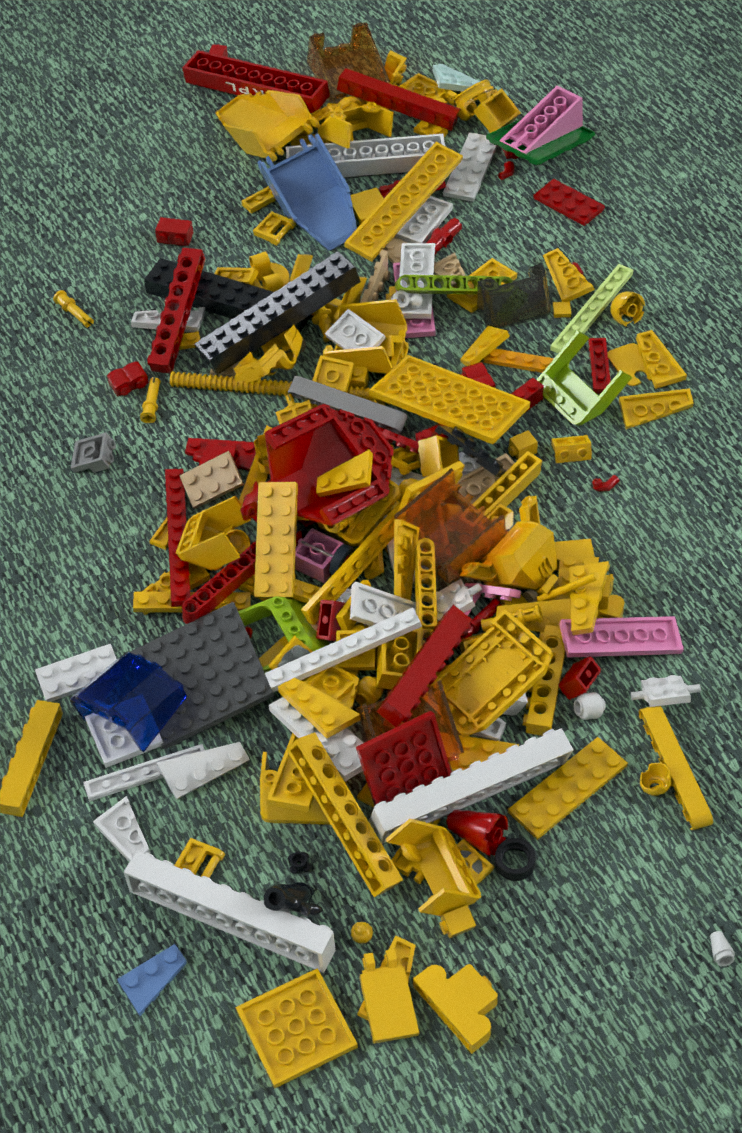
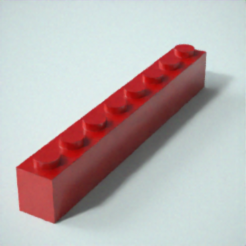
M345 68L338 79V91L374 102L377 105L452 131L458 121L460 108Z
M453 604L442 616L376 712L395 727L401 722L406 723L412 716L411 709L414 711L420 704L421 700H419V697L423 698L430 689L427 685H431L438 677L436 672L439 673L446 665L444 660L447 661L453 655L454 651L452 648L456 649L461 643L462 639L460 636L464 637L469 631L468 625L472 619Z

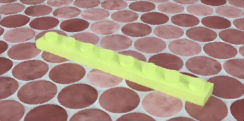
M618 264L551 344L550 350L559 353L577 330L585 334L632 277L633 269Z

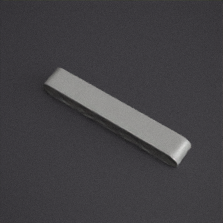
M294 376L288 390V394H292L295 398L304 401L309 400L310 403L318 406L326 404L331 409L337 411L341 409L353 413L355 417L361 419H371L376 426L395 433H401L408 417L401 411L300 376Z

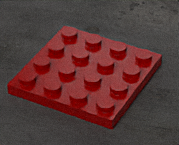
M428 711L356 747L374 806L382 801H386V803L393 801V798L401 793L407 795L413 792V789L417 786H428L432 784L434 779L441 776L446 778L451 776L450 774L452 773L436 717L432 711Z

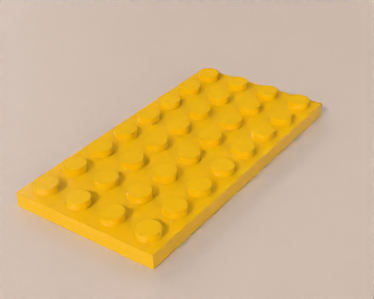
M407 355L369 389V396L447 427L454 428L456 426L465 434L492 445L530 408V401Z

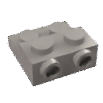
M106 432L75 441L71 470L75 473L91 469L95 473L109 469L110 463L114 461L112 450L116 448L114 439Z

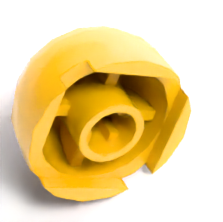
M625 291L619 293L612 301L611 315L616 322L628 327L627 324L632 321L635 324L643 317L644 311L642 309L645 306V301L640 294ZM626 315L633 319L632 321L625 322L621 317Z

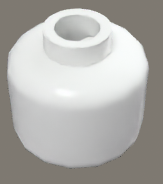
M596 692L581 694L574 701L575 714L582 720L600 718L606 708L604 699Z

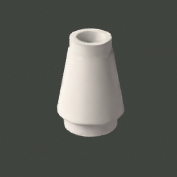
M713 932L710 935L713 960L719 966L732 964L735 960L734 950L723 935V932Z

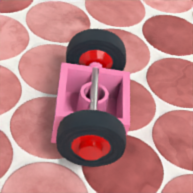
M297 521L295 570L325 583L352 555L355 549L313 528L305 536V525Z

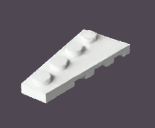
M199 307V310L190 311L184 332L199 331L206 312L205 307ZM157 310L137 311L131 320V326L135 328L156 329L160 325L161 313H158Z
M237 742L157 762V766L177 800L241 766L250 759L241 743Z

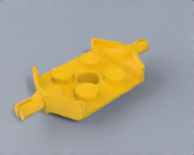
M349 99L341 104L328 103L324 108L313 112L311 116L316 118L318 122L322 119L326 120L331 113L343 111L351 106ZM304 130L299 135H309L310 133Z

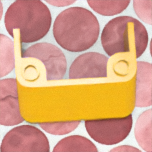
M368 102L365 105L343 111H334L318 127V134L320 137L347 149L350 148L351 132L369 128L391 137L394 112L377 106L374 102Z
M297 255L289 282L309 270L313 258L312 255ZM359 277L361 282L349 289L344 294L342 300L335 298L325 305L326 309L332 310V313L329 315L332 324L335 323L334 314L337 312L338 305L359 303L367 280L366 277Z
M389 480V495L365 508L349 528H345L340 532H329L325 529L324 524L316 523L321 530L334 539L349 546H360L399 499L401 490L395 482Z
M236 496L193 515L187 521L176 550V554L181 560L216 571L222 568L223 565L240 558V555L225 535L228 531L251 521V519L243 520L240 511L242 504Z
M263 752L260 774L261 818L268 823L331 825L315 797L309 812L267 805V797L277 771L269 770L267 752Z
M409 818L386 838L387 843L401 846L402 854L407 860L418 862L433 893L428 898V901L418 908L421 913L442 916L463 906L474 904L481 898V892L453 836L446 828Z

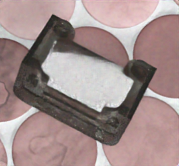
M542 264L529 268V278L499 286L493 279L478 281L477 311L486 326L504 329L540 319L550 314L551 304L547 277Z

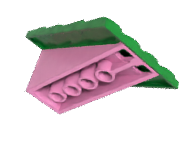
M556 86L526 116L487 134L486 139L494 145L501 146L505 151L515 153L517 157L527 159L531 164L541 165L550 158L553 159L563 152L589 141L595 136V132L583 126L582 97Z

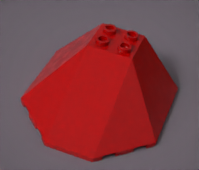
M321 404L265 431L271 482L298 483L297 516L333 526L389 495V480L391 479L392 472L391 460L394 449L373 420L368 418L361 419L355 417L353 413L341 409L337 411L331 409L329 405ZM367 450L373 453L370 486L319 497L316 494L317 478Z

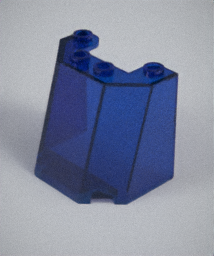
M127 652L72 696L70 702L85 722V716L95 713L125 729L139 750L144 752L186 699L187 694L183 689L184 686L168 675L158 663L154 661L151 663L140 654L135 655Z

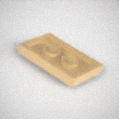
M229 451L180 475L194 509L244 485Z

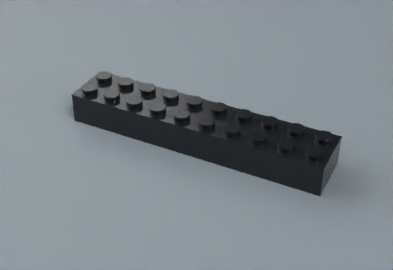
M339 252L332 254L206 337L201 338L195 343L201 358L217 375L243 359L250 352H254L359 284L361 280L357 270Z
M160 258L144 279L146 293L166 298L169 294L170 282L174 278L173 271L177 268L178 263ZM202 271L192 307L198 309L199 307H205L207 312L233 319L271 295L273 291ZM311 315L294 325L299 332L302 331Z

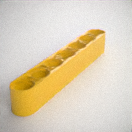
M428 538L419 540L414 552L416 614L422 627L418 628L421 629V647L425 642L423 638H428L437 625L435 546L433 541ZM420 548H425L428 552H423ZM421 566H426L429 570H424ZM421 584H427L430 588H425ZM422 602H428L430 606H425ZM422 620H428L431 624L427 625Z
M655 706L639 709V718L643 720L645 724L643 727L647 735H650L652 739L651 744L654 751L658 752L659 762L667 765L671 772V786L674 787V794L678 803L684 809L682 812L686 821H689L692 828L690 829L696 830L713 825L711 811L662 707Z

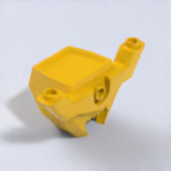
M527 496L521 501L522 505L519 508L521 521H518L487 555L486 561L484 563H466L461 569L460 576L485 582H492L497 577L500 585L523 590H536L547 580V576L557 569L554 533L540 524L537 496Z

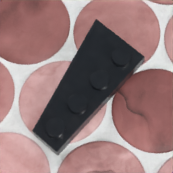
M438 425L435 429L437 434L448 436L447 441L452 445L455 444L460 448L463 447L462 452L474 459L478 458L476 462L494 476L501 477L506 472L503 468L504 465L500 461L489 457L490 453L483 448L477 447V442L472 438H466L460 428Z

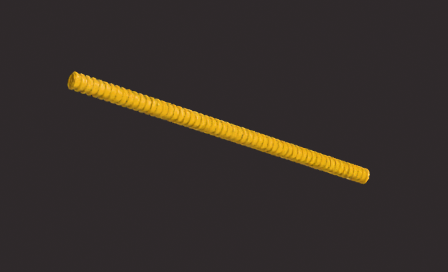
M172 371L169 380L171 387L181 386L185 388L187 386V388L192 387L195 389L197 387L198 389L203 388V390L208 388V390L214 389L215 391L217 389L219 391L224 389V391L230 390V392L235 390V392L240 391L244 393L246 391V393L251 392L252 394L257 392V394L262 393L263 395L266 393L271 395L273 393V395L278 394L279 396H282V394L284 396L289 395L288 390L292 381L288 383V381L283 382V380H280L278 382L277 380L272 381V379L267 381L266 379L261 380V378L246 383L244 380L237 382L234 376L229 378V376L224 377L220 375L218 377V375L213 376L212 374L208 376L207 374L197 375L193 373L192 375L191 373L186 374V372L182 374L181 372L175 373V371ZM353 386L348 387L347 393L372 402H374V399H377L369 396L370 387H367V389L364 387L359 388V386H356V388ZM377 399L378 402H382V403H384V404L387 403V402H384V401H382V400Z

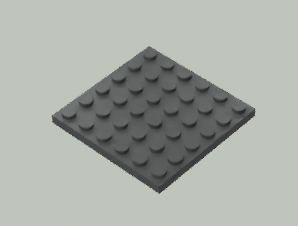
M234 602L127 653L145 703L162 738L163 743L161 745L164 749L174 746L275 696Z

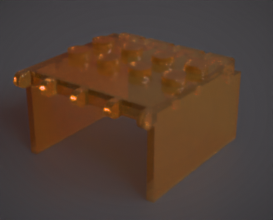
M452 468L394 515V519H401L420 528L418 542L422 538H428L433 541L435 546V571H438L437 574L446 583H450L452 580L454 582L461 577V569L466 563L479 562L509 532V529L505 531V517L503 515L490 521L483 515L486 511L484 506L477 509L470 503L473 499L471 494L464 497L458 492L462 486L459 483L455 485L454 470ZM420 548L423 552H428L427 549Z

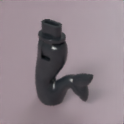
M306 883L274 884L264 894V905L273 911L290 910L299 912L305 917L317 915L323 911V908L319 905L306 903L315 893L314 888Z

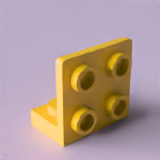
M390 50L382 77L391 80L390 84L400 85L404 77L402 74L407 67L405 65L407 58Z

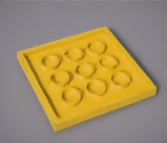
M318 968L236 1007V1011L274 1089L358 1048V1044Z

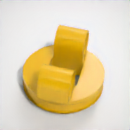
M482 80L465 89L454 98L453 102H455L457 108H460L459 117L461 120L468 121L475 115L473 112L477 108L475 102L480 101L482 103L497 92V89L494 90V87L491 86L490 80Z
M266 251L249 257L251 268H256L259 272L253 286L274 292L289 282L290 277L287 269L280 264L270 262Z

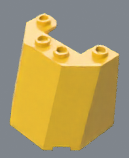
M396 299L338 305L337 312L334 314L335 322L349 309L385 336H402V343L394 344L393 357L387 356L383 346L343 350L337 344L335 349L331 345H327L323 350V356L353 362L355 366L368 367L369 372L385 374L407 356L409 343L405 341L406 332L408 331L407 323Z

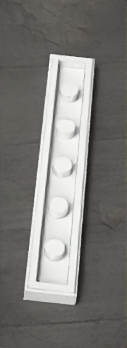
M203 744L83 782L89 802L164 778L157 766V762L205 751Z

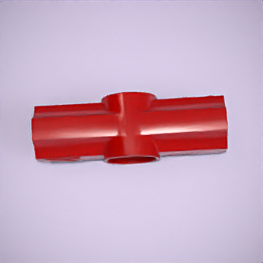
M456 218L451 219L441 229L436 228L426 243H435L436 254L440 249L446 248V245L452 243L453 237L462 230V224Z

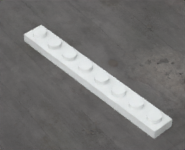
M411 608L266 672L265 675L272 691L276 692L279 685L294 677L298 680H303L418 629L422 625L414 608Z

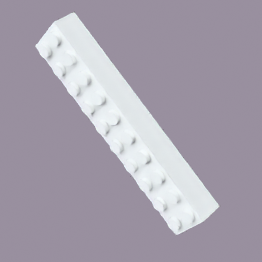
M443 134L350 141V148L348 149L335 143L324 144L342 176L355 177L409 172L435 142L445 146ZM302 145L287 146L286 157L289 158L303 151Z
M562 728L556 731L554 729L548 730L540 738L532 737L519 747L518 745H513L505 753H494L488 757V760L484 762L476 761L469 766L470 768L462 770V768L457 769L449 777H438L428 786H417L413 789V792L407 795L401 793L395 796L393 801L388 803L382 801L374 806L368 822L383 844L386 842V838L409 818L426 823L433 822L449 815L454 810H461L565 764L573 752V748Z
M136 851L124 871L129 892L310 968H318L322 973L325 972L336 951L334 932L329 927L314 924L303 916L297 917L292 915L288 910H270L264 905V900L258 901L245 892L239 893L232 890L228 885H219L206 876H197L189 869L175 867L167 860H158L150 853Z

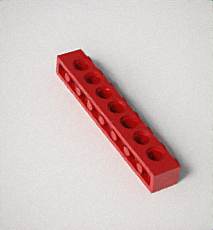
M182 248L181 254L178 255L177 268L173 271L174 278L170 282L169 294L165 298V308L160 315V325L156 328V338L152 342L151 355L147 358V363L154 372L171 374L174 369L205 263L202 249Z

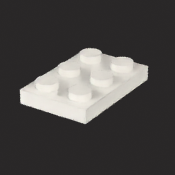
M349 309L325 333L327 338L343 350L378 347L386 339L384 334Z

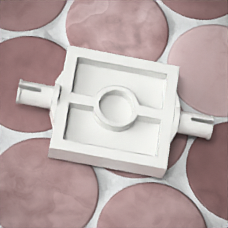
M460 579L436 592L438 621L453 604L464 613L475 607L472 595L483 590L478 583L468 589Z
M670 675L666 678L641 680L642 691L631 692L630 694L632 701L644 699L649 703L650 707L689 703L691 702L690 693H700L701 687L700 684L686 685L681 676Z

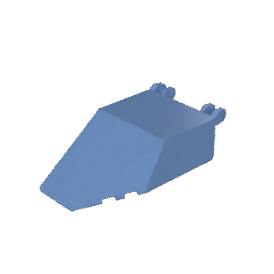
M317 133L315 138L310 134L308 139L312 146L309 148L306 142L300 139L303 151L276 165L267 156L266 162L270 168H267L265 163L258 161L257 164L284 214L323 247L331 251L342 246L357 229L347 182L319 134Z

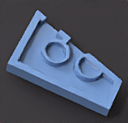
M174 944L121 976L117 981L139 1016H141L150 1003L159 996V993L174 979L187 962Z

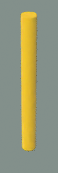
M594 572L553 589L548 594L537 596V601L550 600L599 580L600 576L597 572Z

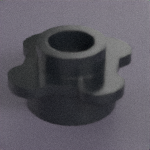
M295 852L288 856V861L291 864L289 868L291 873L296 874L298 871L307 872L310 870L311 865L308 863V853Z

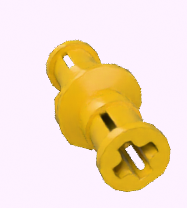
M325 306L314 312L315 315L312 318V322L318 325L322 331L323 341L328 342L331 340L326 337L325 333L332 326L331 317L329 316L332 310L326 309Z

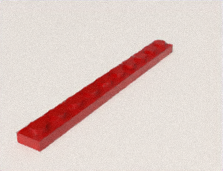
M165 469L171 607H182L184 601L190 597L189 562L181 560L176 554L186 526L185 489L180 475L184 474L183 469Z

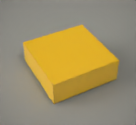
M553 302L554 318L571 317L570 302Z

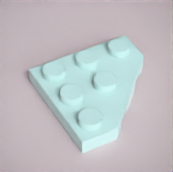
M444 64L433 65L432 71L440 89L464 91L480 82Z

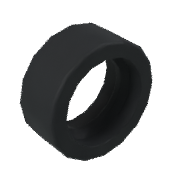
M510 838L498 845L495 852V868L503 878L510 881H521L533 873L536 864V852L531 844L520 838ZM510 850H520L527 855L528 863L523 868L512 869L503 863V855Z

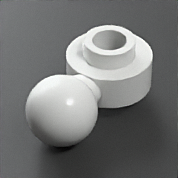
M402 290L394 293L391 300L401 299L402 302L399 303L401 309L405 308L409 303L413 307H419L423 302L420 294L414 293L409 297Z

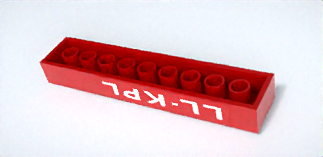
M200 50L182 67L186 83L235 95L251 93L254 96L257 92L266 94L265 92L268 90L297 94L302 97L310 113L320 109L330 96L327 80Z

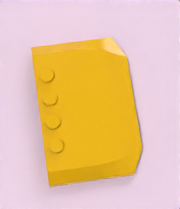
M506 609L491 621L492 627L441 672L431 685H427L430 689L423 698L463 737L486 730L546 674L554 655L548 646Z

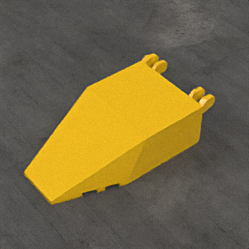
M273 90L266 91V94L257 92L254 96L251 93L238 95L215 112L225 129L244 152L262 158L269 156L272 162L277 160L275 153L280 156L284 155L282 147L304 130L311 134L313 132L311 125L314 128L320 127L318 120L311 116L300 95Z

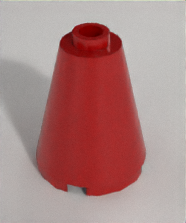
M454 810L449 813L446 819L449 830L486 855H495L498 845L506 839V837H503L504 830L508 831V819L502 814Z

